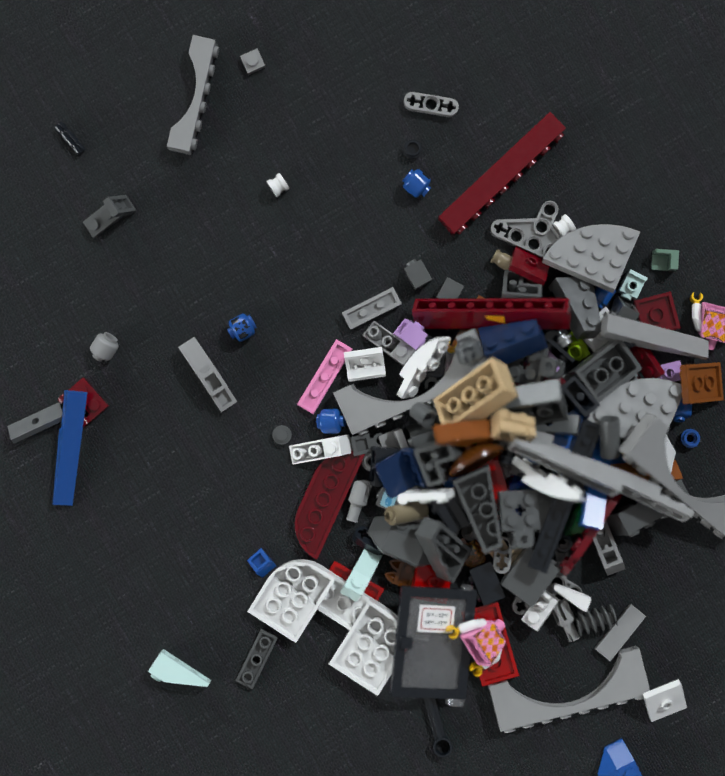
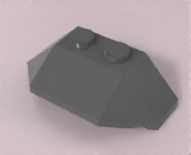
M375 516L367 534L372 538L381 553L415 567L430 565L415 535L420 525L419 523L413 521L391 526L386 522L384 516Z

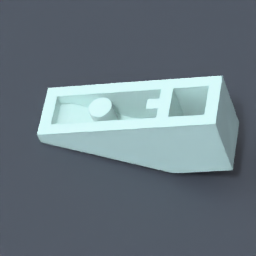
M364 549L340 593L357 602L368 585L382 555H375Z
M164 649L148 671L151 673L150 676L159 682L162 680L167 683L208 687L211 682L209 678Z

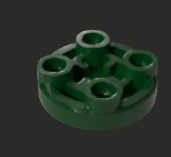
M583 502L573 503L562 532L564 535L572 537L577 533H583L585 527L579 526Z

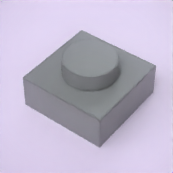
M258 48L240 56L248 75L266 68Z

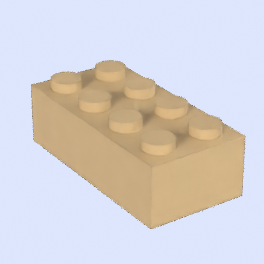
M492 357L434 398L433 401L441 424L459 421L484 420L518 397L507 365Z

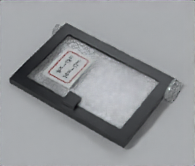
M462 584L461 589L401 585L389 694L391 697L445 699V704L455 707L464 706L470 652L460 637L461 632L458 633L457 638L451 639L448 635L453 634L455 630L447 632L445 629L448 625L459 627L461 623L474 620L477 590L473 589L472 585Z

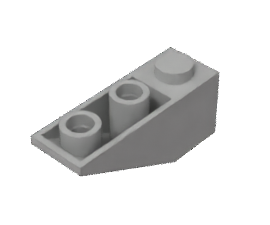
M373 321L362 335L375 346L382 347L383 352L403 367L416 352L414 348L376 321Z

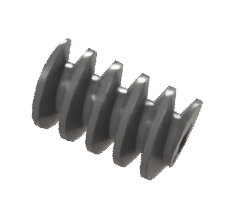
M607 604L606 609L600 606L599 612L596 608H592V613L589 610L587 612L584 611V616L578 611L577 618L575 617L580 637L583 634V630L589 635L590 628L597 633L598 626L603 631H605L606 624L610 629H612L614 622L618 626L616 614L611 604Z

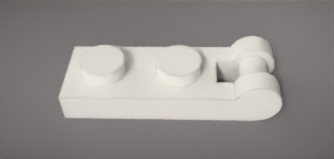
M410 489L399 494L397 500L401 505L411 501H419L420 504L430 503L431 500H437V503H446L455 496V489Z

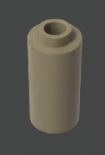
M414 501L405 505L388 506L384 513V518L389 525L393 526L423 520L424 517H428L429 510L426 503L420 504L419 501Z

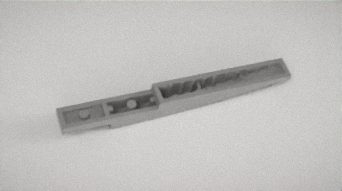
M517 439L507 447V449L610 497L621 493L681 522L693 517L694 510L688 508L686 504L673 501L667 495H660L662 487L623 470L570 452Z

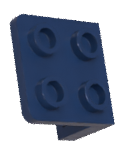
M406 447L375 465L389 498L393 499L414 486L427 487L415 456L414 448Z

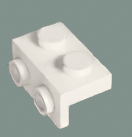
M382 347L344 352L349 382L386 376Z

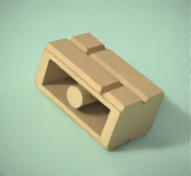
M498 409L490 419L492 438L513 442L515 439L532 442L536 438L535 417L527 416L525 413L509 412L508 409Z

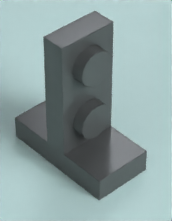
M127 195L107 197L103 200L105 205L83 221L93 238L98 237L123 216L132 215L136 211Z

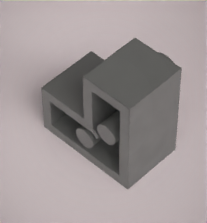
M504 270L502 298L542 297V285L523 283L522 276L510 270Z
M436 440L421 444L414 450L427 487L445 483L451 477L448 461L455 460L463 453L461 446L437 445Z

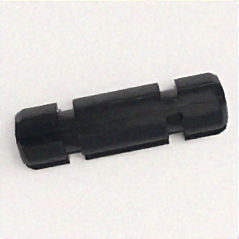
M59 122L54 127L77 155H81L85 151V147L79 143L78 139L67 129L63 122Z

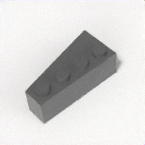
M487 464L452 479L484 554L502 547L489 465Z
M675 480L678 486L689 495L682 480ZM662 487V488H661L660 495H661V494H662V495H666V494L662 491V489H663V487ZM674 496L670 497L671 500H676ZM635 500L636 504L623 505L618 508V513L609 514L606 521L613 536L628 535L633 537L640 533L639 529L651 527L655 524V520L659 518L664 519L669 516Z

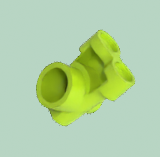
M572 332L569 333L572 336L573 342L567 346L569 348L568 354L575 360L581 361L590 355L588 345L584 343L583 339H576Z

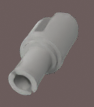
M368 480L354 482L348 498L351 505L346 520L358 522L361 508L367 505L372 485H370Z
M564 598L558 602L552 614L557 625L563 627L569 642H572V639L573 641L579 639L580 635L573 623L575 616L567 599Z

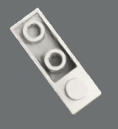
M349 434L289 446L292 465L351 454L352 451Z

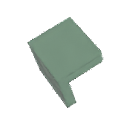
M655 249L652 251V270L672 272L678 270L679 250Z

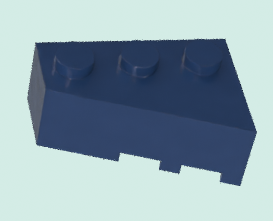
M536 319L478 328L484 355L487 360L493 357L508 364L548 348L544 333Z

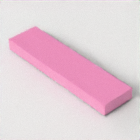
M337 339L335 340L297 403L298 406L312 414L315 413L345 363L344 352L352 351V348Z

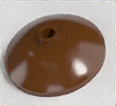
M473 443L470 447L466 446L463 448L465 452L456 458L449 474L454 478L473 471L499 456L504 449L501 445L490 443L477 446Z

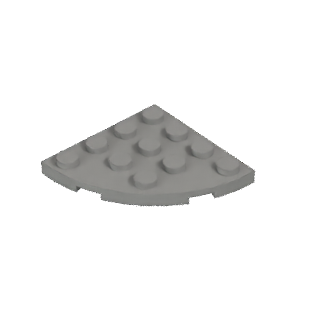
M609 224L582 227L558 239L547 251L542 263L614 293L640 231Z
M645 378L627 382L600 401V406L589 414L586 420L600 425V418L602 416L613 415L619 417L620 439L623 441L628 438L646 412L656 416L669 427L682 399L681 384L659 378Z

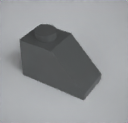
M618 295L615 296L610 314L636 321L640 313L634 304Z

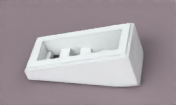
M552 583L551 587L582 611L587 612L591 602L589 595L557 583Z

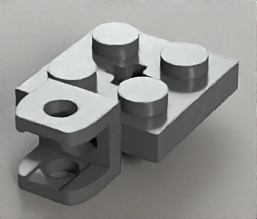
M545 348L508 363L507 368L513 382L523 384L543 382L544 377L562 378L565 362L548 357L549 348ZM527 359L530 362V366L524 369L523 363Z
M537 490L497 492L500 532L508 531L511 549L531 548L534 544L533 530L540 529ZM518 505L523 509V513H521V516H519L518 513H515V509L518 508Z

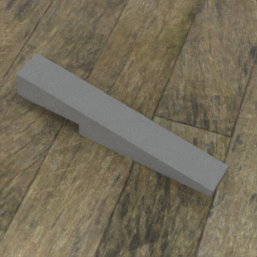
M607 314L602 318L601 337L634 343L635 347L708 359L709 340L612 314Z

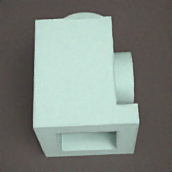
M630 269L626 272L617 292L621 293V297L628 301H631V299L635 300L638 298L648 277ZM631 282L636 285L635 289L630 288Z

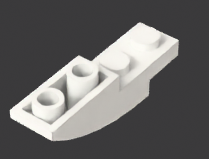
M439 337L427 342L409 358L399 374L404 378L397 392L401 399L414 397L418 393L422 380L426 377V372L437 369L442 355L448 349L450 337Z
M515 457L511 462L526 474L522 481L530 487L556 499L570 502L586 501V498L582 496L583 491L575 485L571 488L566 484L568 480L559 473L557 476L552 473L548 476L541 469L536 471L531 467L533 463L525 457L522 460Z

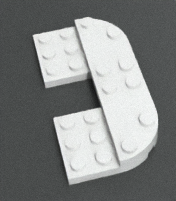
M298 559L279 566L266 580L247 612L295 643L300 638L316 610L324 613L350 630L329 665L378 696L392 674L397 627L396 614L364 592L357 602L341 594L340 591L346 581L319 563Z

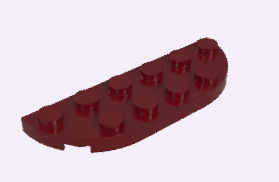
M351 451V454L326 458L318 466L296 513L295 532L301 547L316 560L321 553L365 454L353 456L354 453Z
M621 493L613 497L606 496L603 523L621 498ZM585 527L582 533L583 537H579L570 550L573 552L570 557L565 556L560 566L562 569L560 573L565 576L569 574L574 564L583 555L599 530Z

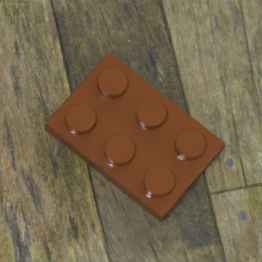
M721 362L680 365L683 404L724 400Z

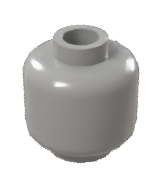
M107 332L98 334L90 346V351L93 353L92 357L100 362L111 360L119 347L117 338Z

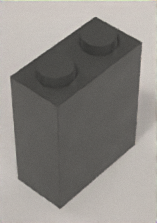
M534 545L531 548H524L511 564L509 571L499 581L501 585L531 607L535 605L560 571L556 567L558 563L553 559L546 574L528 567L535 548Z

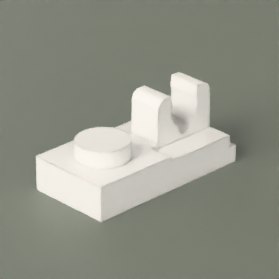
M545 590L533 607L530 606L521 620L538 632L560 600Z

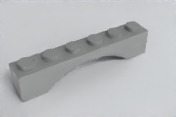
M196 35L192 36L189 56L196 73L195 95L186 114L178 123L171 127L167 147L171 151L192 155V151L196 150L198 139L195 138L202 126L200 116L201 113L204 114L206 109L204 99L205 95H209L211 84L208 82L210 76L213 77L215 70L213 61L214 58L218 57L219 47L214 39Z

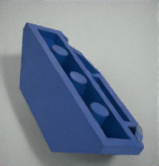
M622 738L604 746L597 773L598 776H642Z

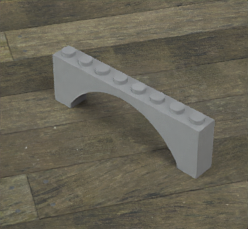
M474 328L458 335L456 339L458 341L472 336V339L479 341L483 352V357L478 360L479 364L473 367L462 365L459 363L455 353L442 379L421 396L399 401L383 400L365 394L356 389L354 384L334 392L333 394L351 434L358 433L360 436L369 432L368 428L373 425L376 428L385 425V420L391 417L393 421L404 416L402 412L410 410L415 403L427 402L428 405L434 403V398L485 363L487 359L476 329Z
M646 412L618 451L624 455L622 459L631 465L634 463L637 466L636 470L642 475H649V481L658 486L661 485L663 487L662 491L669 497L674 496L676 502L684 503L688 508L693 509V517L701 518V524L708 529L712 527L714 529L713 533L720 539H723L725 537V495L710 498L694 497L686 494L678 486L667 463L666 433L669 427L656 416Z
M637 646L620 649L616 662L606 679L588 695L571 702L547 703L534 700L515 690L508 684L507 680L488 685L500 732L504 731V733L513 732L515 728L522 726L523 728H530L534 726V723L538 722L542 724L550 723L554 718L558 717L566 719L571 717V714L577 712L579 714H586L593 708L605 709L609 707V704L613 703L617 705L625 704L628 702L627 700L633 698L641 700L644 699L643 693L650 691L641 652Z

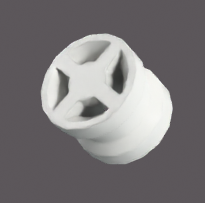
M280 173L276 174L274 179L266 181L276 197L280 196L282 191L290 189Z
M566 214L561 217V220L552 223L561 237L576 230L574 223Z

